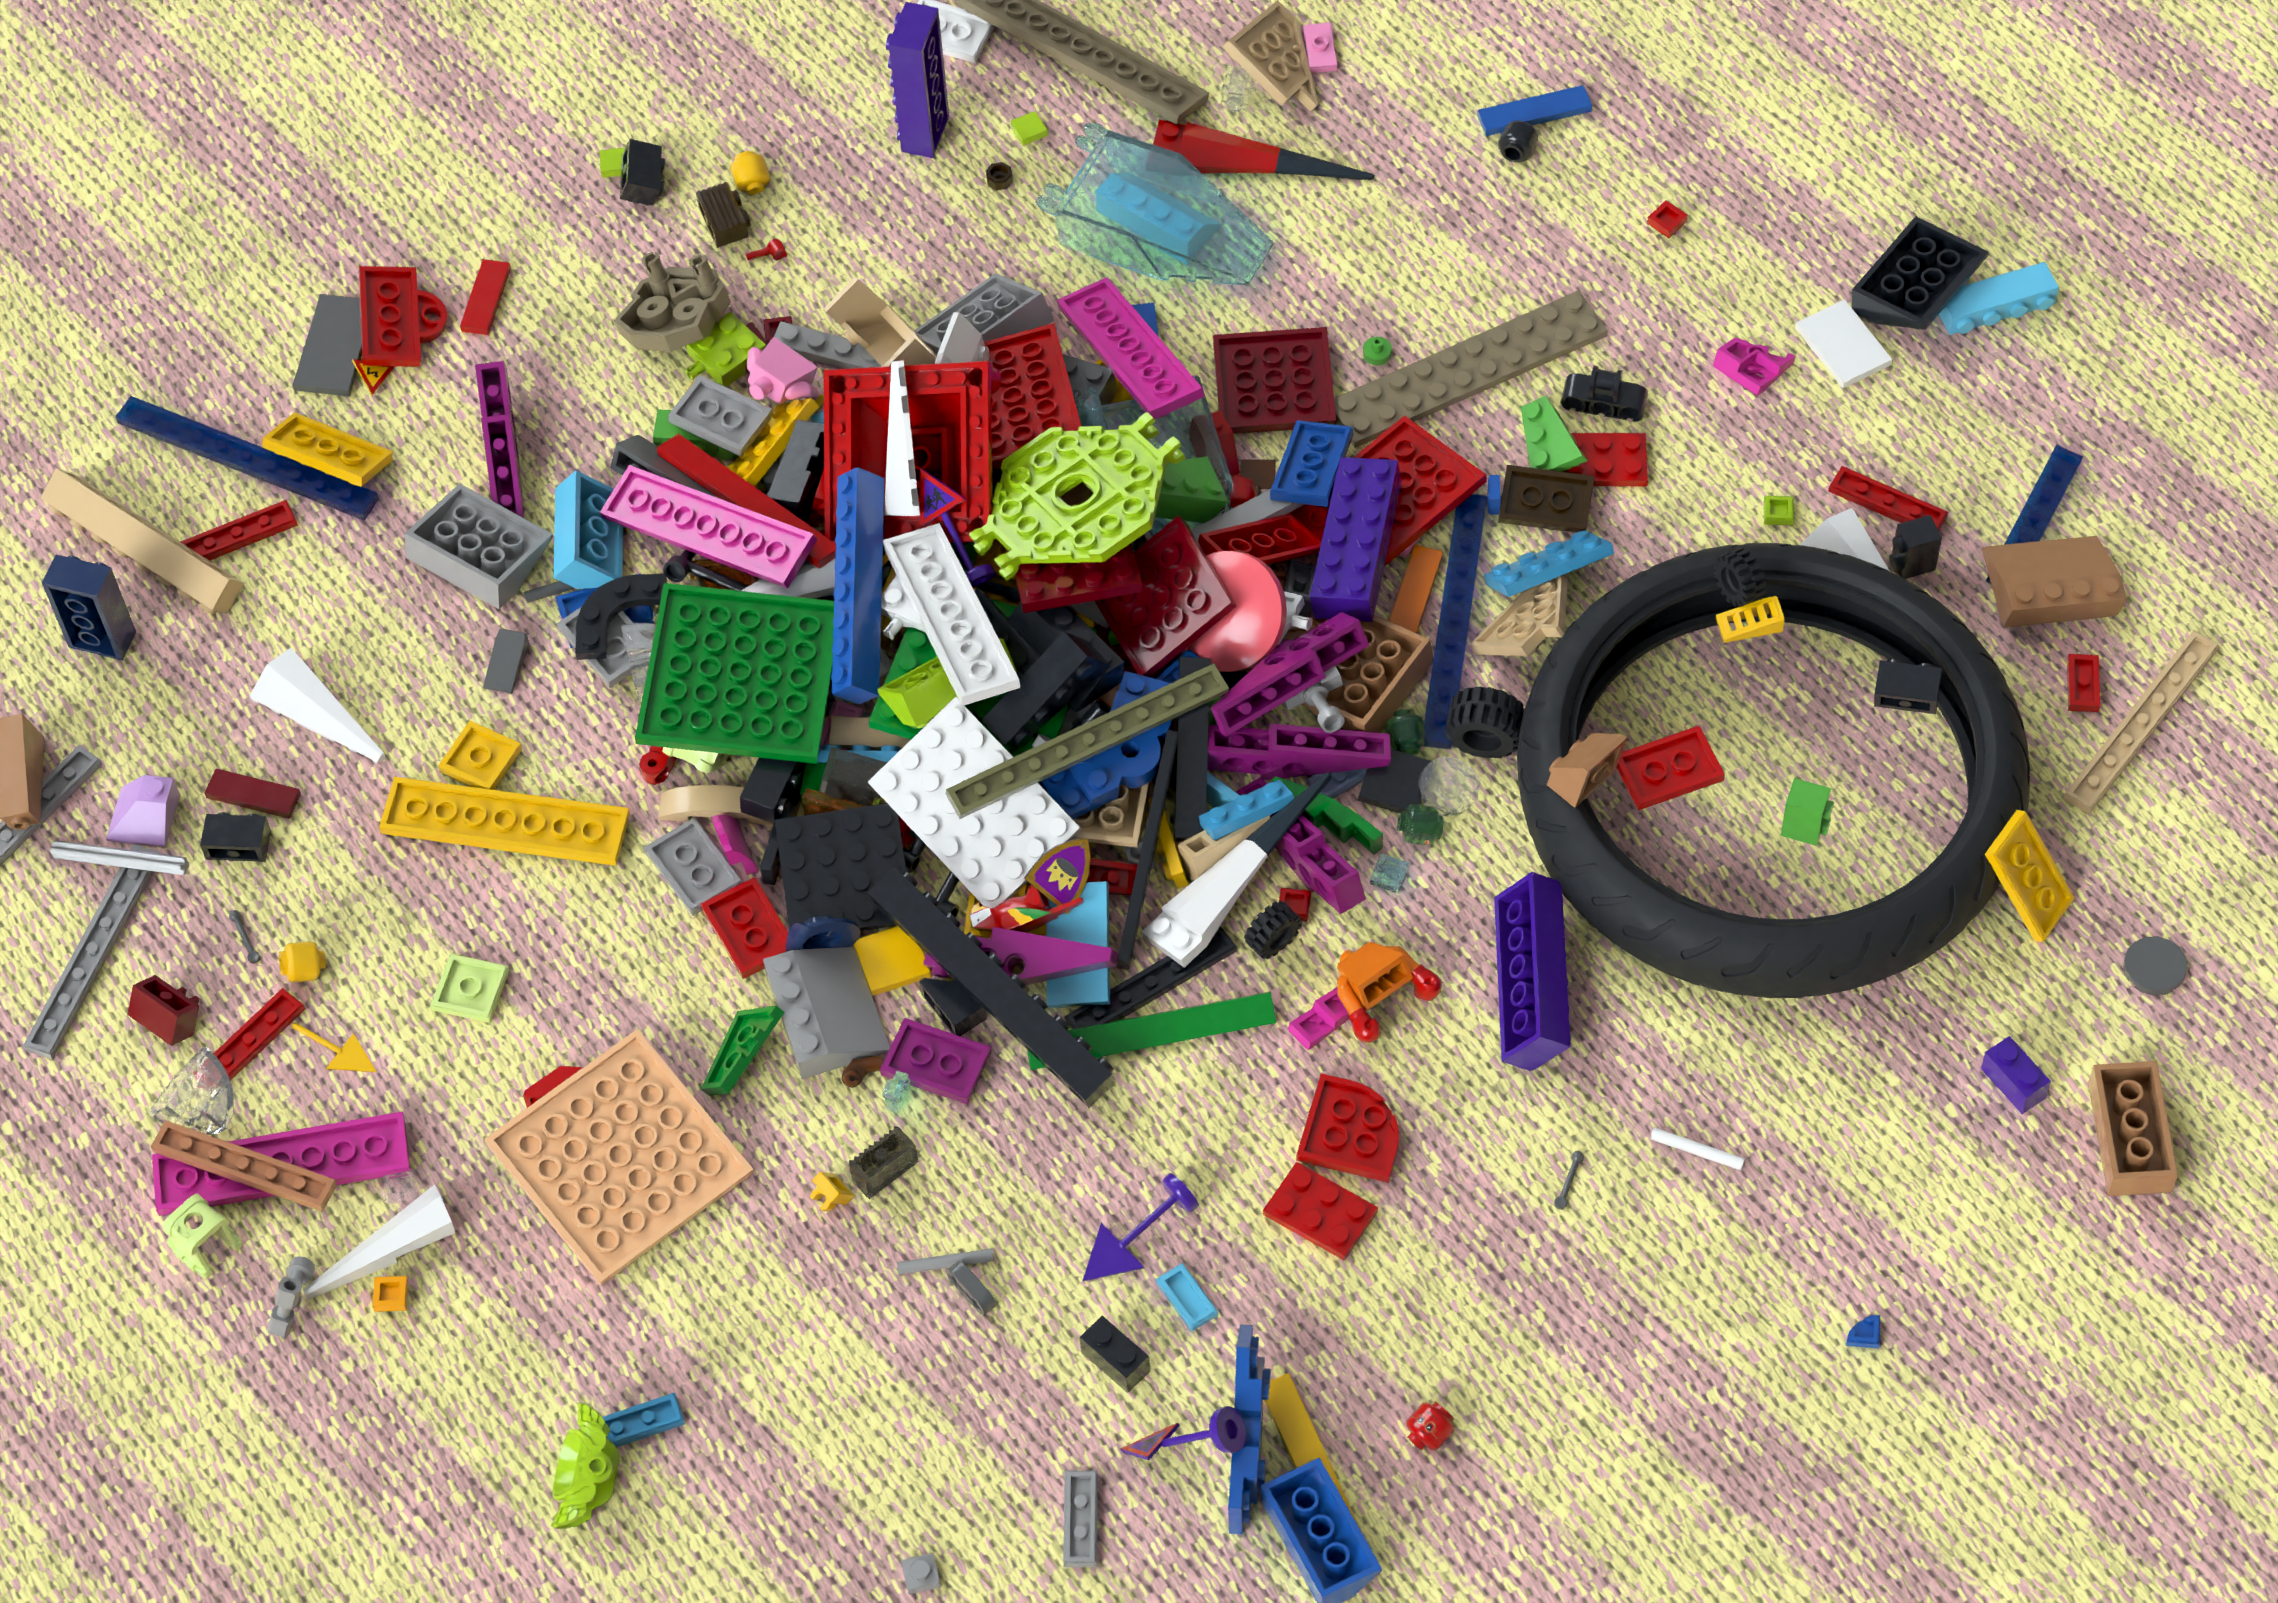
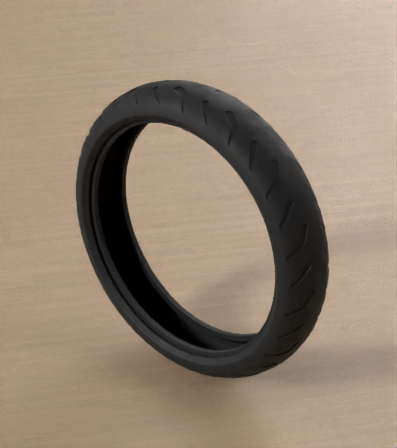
M1746 543L1743 545L1735 544L1703 549L1650 567V569L1642 571L1614 587L1590 605L1567 628L1565 634L1557 640L1546 657L1534 681L1523 713L1517 750L1520 797L1529 833L1550 877L1559 881L1562 886V894L1580 915L1621 949L1670 976L1716 991L1743 996L1801 998L1803 996H1822L1843 992L1878 982L1902 972L1943 948L1965 929L1967 924L1982 911L1994 895L2001 882L1986 858L1985 853L2016 810L2026 811L2027 813L2029 805L2030 763L2023 720L2005 677L1976 636L1955 614L1937 599L1931 597L1920 587L1899 575L1850 555L1804 545ZM1737 548L1748 549L1750 555H1755L1756 564H1761L1762 567L1759 569L1760 572L1765 574L1762 580L1766 582V587H1764L1766 592L1758 600L1777 596L1785 623L1815 627L1839 634L1870 648L1888 660L1898 659L1906 664L1914 665L1929 663L1937 668H1942L1937 707L1953 732L1965 766L1968 787L1966 814L1954 837L1942 853L1922 873L1905 886L1884 898L1862 907L1834 915L1814 918L1770 919L1729 913L1703 905L1676 893L1635 865L1603 829L1590 806L1588 798L1584 799L1574 808L1547 786L1551 774L1549 772L1551 764L1558 757L1564 758L1568 754L1572 745L1579 739L1585 721L1596 701L1620 673L1652 649L1689 632L1718 625L1716 621L1717 614L1738 608V606H1733V603L1726 601L1727 596L1723 597L1721 594L1722 588L1716 584L1719 580L1714 577V573L1717 572L1714 569L1716 558ZM1758 616L1754 617L1755 621H1760Z

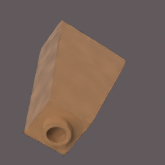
M22 713L0 718V819L10 829L15 830L27 829L30 825L40 823L44 736Z

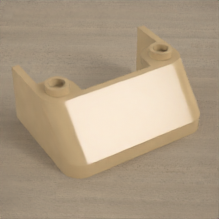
M856 276L824 308L825 312L846 330L843 336L854 346L858 343L862 345L882 367L891 366L892 361L904 360V366L935 364L937 354L889 305Z

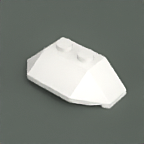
M953 312L935 364L989 361V349L984 344L982 334L962 313Z

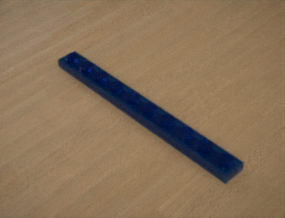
M131 395L115 416L118 424L364 521L379 500L378 494L375 491L350 484L343 479L325 474L323 471L303 465L298 461L278 455L273 451Z
M1470 495L1456 507L1422 733L1421 746L1452 749L1450 744L1452 742L1447 740L1445 729L1451 699L1455 696L1456 692L1460 691L1487 506V496Z

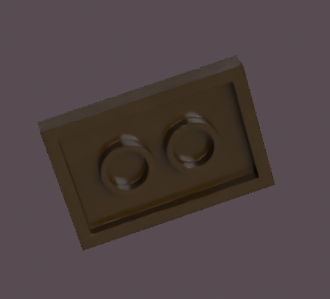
M1507 465L1498 523L1573 533L1587 531L1595 476Z

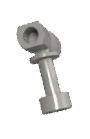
M1336 666L1324 672L1326 678L1284 702L1288 710L1305 702L1310 706H1316L1319 711L1317 721L1323 731L1327 733L1339 730L1344 724V717L1340 710L1335 706H1329L1326 701L1329 691L1343 685Z
M298 1256L291 1260L286 1272L288 1277H283L279 1282L275 1297V1304L277 1306L271 1312L268 1333L282 1338L289 1335L295 1314L293 1309L298 1307L302 1301L300 1294L302 1284L308 1283L315 1271V1265L310 1259Z

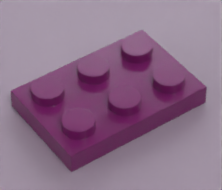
M904 1018L880 1068L881 1076L968 1105L992 1053L991 1046Z

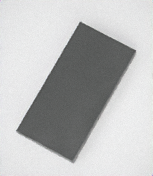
M320 294L294 378L293 388L295 391L350 397L357 374V369L352 360H361L360 298Z

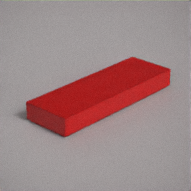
M482 259L460 324L461 332L489 336L511 270L510 263Z

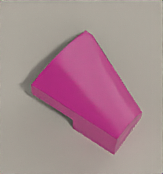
M1735 337L1717 349L1713 366L1758 396L1794 363L1796 356L1791 353H1787L1785 358L1773 355L1768 352L1770 347L1754 345L1746 340Z
M715 815L711 817L730 866L742 862L746 875L758 872L738 821L728 815Z

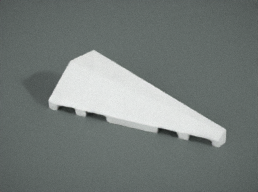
M904 360L892 361L884 515L917 516L920 515Z
M1853 508L1827 518L1800 544L1850 555L1889 571Z
M835 559L820 569L805 560L788 589L761 579L741 591L810 599L834 595Z
M289 648L266 665L250 694V699L253 702H259L271 708L273 712L289 717L297 724L333 742L336 741L355 753L358 752L372 759L376 764L385 759L383 751L292 648Z
M436 1186L430 1187L304 1288L303 1291L307 1300L398 1263L397 1257L456 1233Z

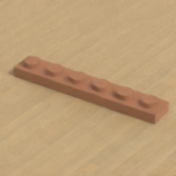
M167 1120L164 1121L151 1145L154 1153L322 1212L337 1186L335 1179Z

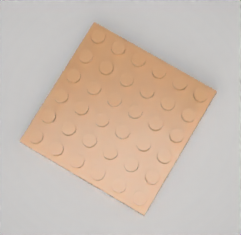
M638 1029L485 1138L486 1145L600 1286L753 1174V1168Z

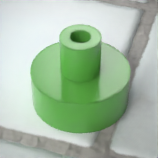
M1372 337L1364 343L1363 357L1369 364L1383 365L1391 359L1392 346L1387 339Z

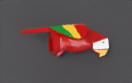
M1031 886L1028 888L1025 896L1008 899L994 908L982 906L980 902L976 903L971 909L970 918L973 928L979 931L992 932L993 927L1028 933L1058 919L1059 917L1057 916L1084 903V900L1080 897L1051 909L1048 898Z

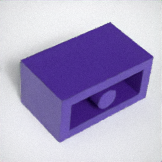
M2010 1036L1985 1052L1981 1070L2021 1114L2047 1098L2051 1084L2050 1079Z

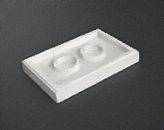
M919 0L917 4L935 7L939 10L943 54L976 63L995 26L967 12L965 9L935 0Z
M1845 299L1796 322V330L1842 388L1856 383L1892 364V358Z

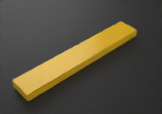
M1290 1374L1272 1379L1269 1388V1400L1264 1401L1295 1469L1320 1458L1360 1529Z

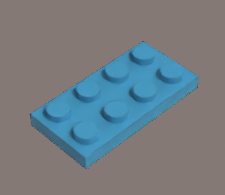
M1580 531L1573 534L1570 540L1553 542L1546 545L1543 551L1523 554L1516 562L1496 565L1492 568L1491 572L1484 574L1487 586L1510 597L1615 554L1611 542L1588 531Z

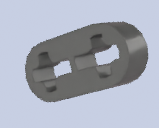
M957 1261L946 1270V1274L952 1284L981 1315H985L996 1307V1301L990 1291L962 1261Z

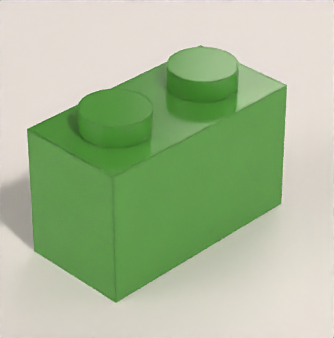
M1794 778L1785 805L1781 836L1817 846L1820 835H1827L1831 822L1830 816L1834 806V802L1829 800L1831 788Z

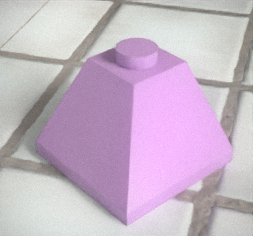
M143 775L121 787L106 840L166 847L180 799L174 779Z

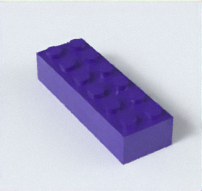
M905 2L902 12H898L896 15L893 34L889 33L886 40V50H889L890 54L888 68L892 70L890 86L894 87L892 103L896 105L895 123H898L897 141H900L901 152L933 158L950 117L939 10L935 7Z
M1340 457L1310 593V601L1315 619H1331L1342 612L1359 621L1373 622L1402 484L1398 460Z
M1535 872L1529 873L1494 897L1501 1060L1504 1063L1528 1071L1535 1070L1571 1047L1562 886L1558 880Z

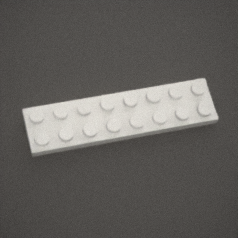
M940 523L883 540L884 550L961 705L964 706L1020 688L1019 678Z

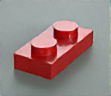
M2068 654V711L2099 713V655Z

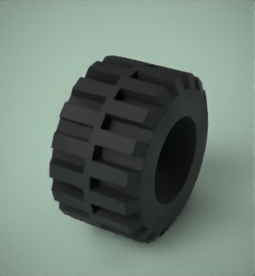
M1481 686L1464 688L1463 691L1456 692L1455 696L1451 699L1445 729L1446 738L1448 741H1451V745L1459 748L1460 751L1476 757L1502 758V756L1512 755V752L1518 750L1519 731L1525 710L1523 708L1524 705L1515 696L1509 695L1502 690Z

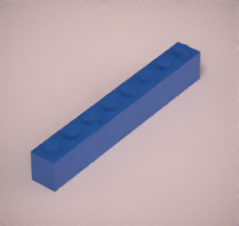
M856 467L838 476L833 663L831 679L832 695L860 705L879 696L877 689L879 688L884 478Z

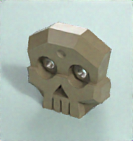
M650 252L644 255L641 261L649 277L640 281L631 294L632 301L614 320L619 334L637 350L670 352L710 336L714 323H719L731 301L725 285L719 279L717 270L711 269L707 256H701V254L694 256L689 262L692 268L668 267L664 269L657 252L654 254Z

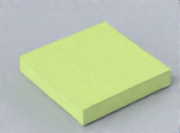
M450 953L430 1005L431 1010L490 1023L508 977L509 966Z

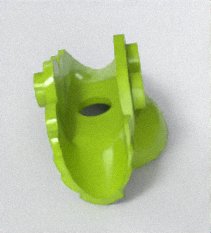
M577 1403L579 1429L568 1431L558 1459L553 1485V1499L564 1502L560 1504L558 1512L553 1518L554 1521L551 1524V1527L556 1529L577 1527L581 1523L590 1520L592 1509L607 1503L612 1497L620 1462L619 1452L615 1445L607 1438L610 1428L598 1411L586 1403Z

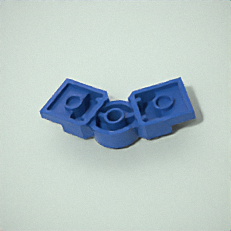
M1124 671L1111 711L1171 683ZM1174 719L1038 783L1072 819L1080 817L1117 799L1121 784L1127 785V788H1137L1147 784L1155 777L1160 765L1161 746L1164 745L1167 730H1171ZM1132 753L1136 756L1133 758L1125 757L1124 754Z
M1240 1324L1236 1348L1234 1408L1243 1418L1246 1438L1242 1449L1232 1453L1228 1502L1229 1534L1243 1533V1523H1250V1504H1258L1260 1486L1266 1482L1265 1460L1260 1459L1263 1400H1269L1271 1369L1265 1368V1357H1258L1259 1337L1253 1336V1325Z

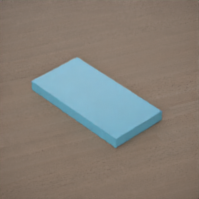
M1107 881L1086 883L1080 895L1084 903L1071 909L1069 914L1063 913L1057 916L1059 917L1058 919L1047 923L1046 936L1109 947V884ZM1048 899L1051 909L1057 907ZM1110 967L1047 981V1006L1049 1008L1110 1004Z

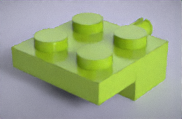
M728 312L721 318L718 324L714 323L710 336L686 345L688 355L696 363L686 369L685 373L693 380L705 371L718 384L727 387L746 374L745 367L747 366L749 350L757 347L763 351L766 344L734 314Z

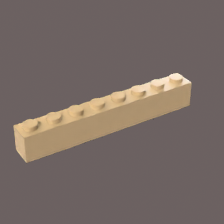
M56 468L40 498L49 504L48 509L62 517L64 515L71 518L69 523L85 531V529H88L92 532L91 537L103 544L110 543L114 546L113 552L124 558L130 556L135 560L133 564L146 572L153 571L157 574L156 580L168 586L173 584L178 588L177 593L189 600L196 599L200 602L198 606L210 614H215L216 611L227 613L244 584L72 472Z

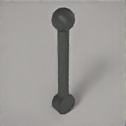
M237 910L231 911L229 919L236 924L249 953L247 956L248 961L255 964L259 962L260 955L257 951H254L241 923V913Z
M1581 1151L1573 1152L1571 1157L1573 1162L1562 1192L1554 1200V1206L1559 1210L1567 1206L1566 1197L1578 1164L1584 1159Z

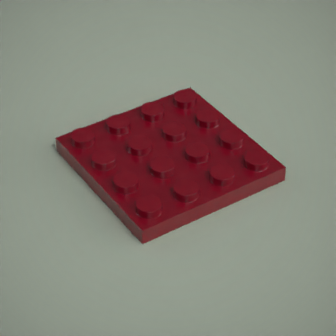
M1327 327L1213 335L1218 409L1222 412L1233 434L1293 430L1296 420L1336 425Z
M1180 516L1173 519L1134 552L1143 592L1095 600L1137 674L1151 677L1237 607L1186 521Z
M1131 543L1104 562L1020 564L1017 573L1014 575L1023 613L1143 592L1142 581Z

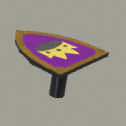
M1088 839L1070 840L1056 845L1036 861L1024 879L1056 906L1079 898L1085 888L1089 874L1090 850Z

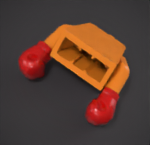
M1369 942L1355 952L1352 950L1344 951L1337 966L1340 974L1337 979L1338 997L1349 1013L1348 1018L1352 1022L1355 1037L1363 1043L1377 1041L1381 1034L1379 1023L1375 1018H1370L1366 1010L1371 1009L1408 981H1411L1414 985L1415 997L1425 1001L1434 1000L1442 988V981L1439 976L1425 968L1422 964L1419 965L1400 946H1382Z

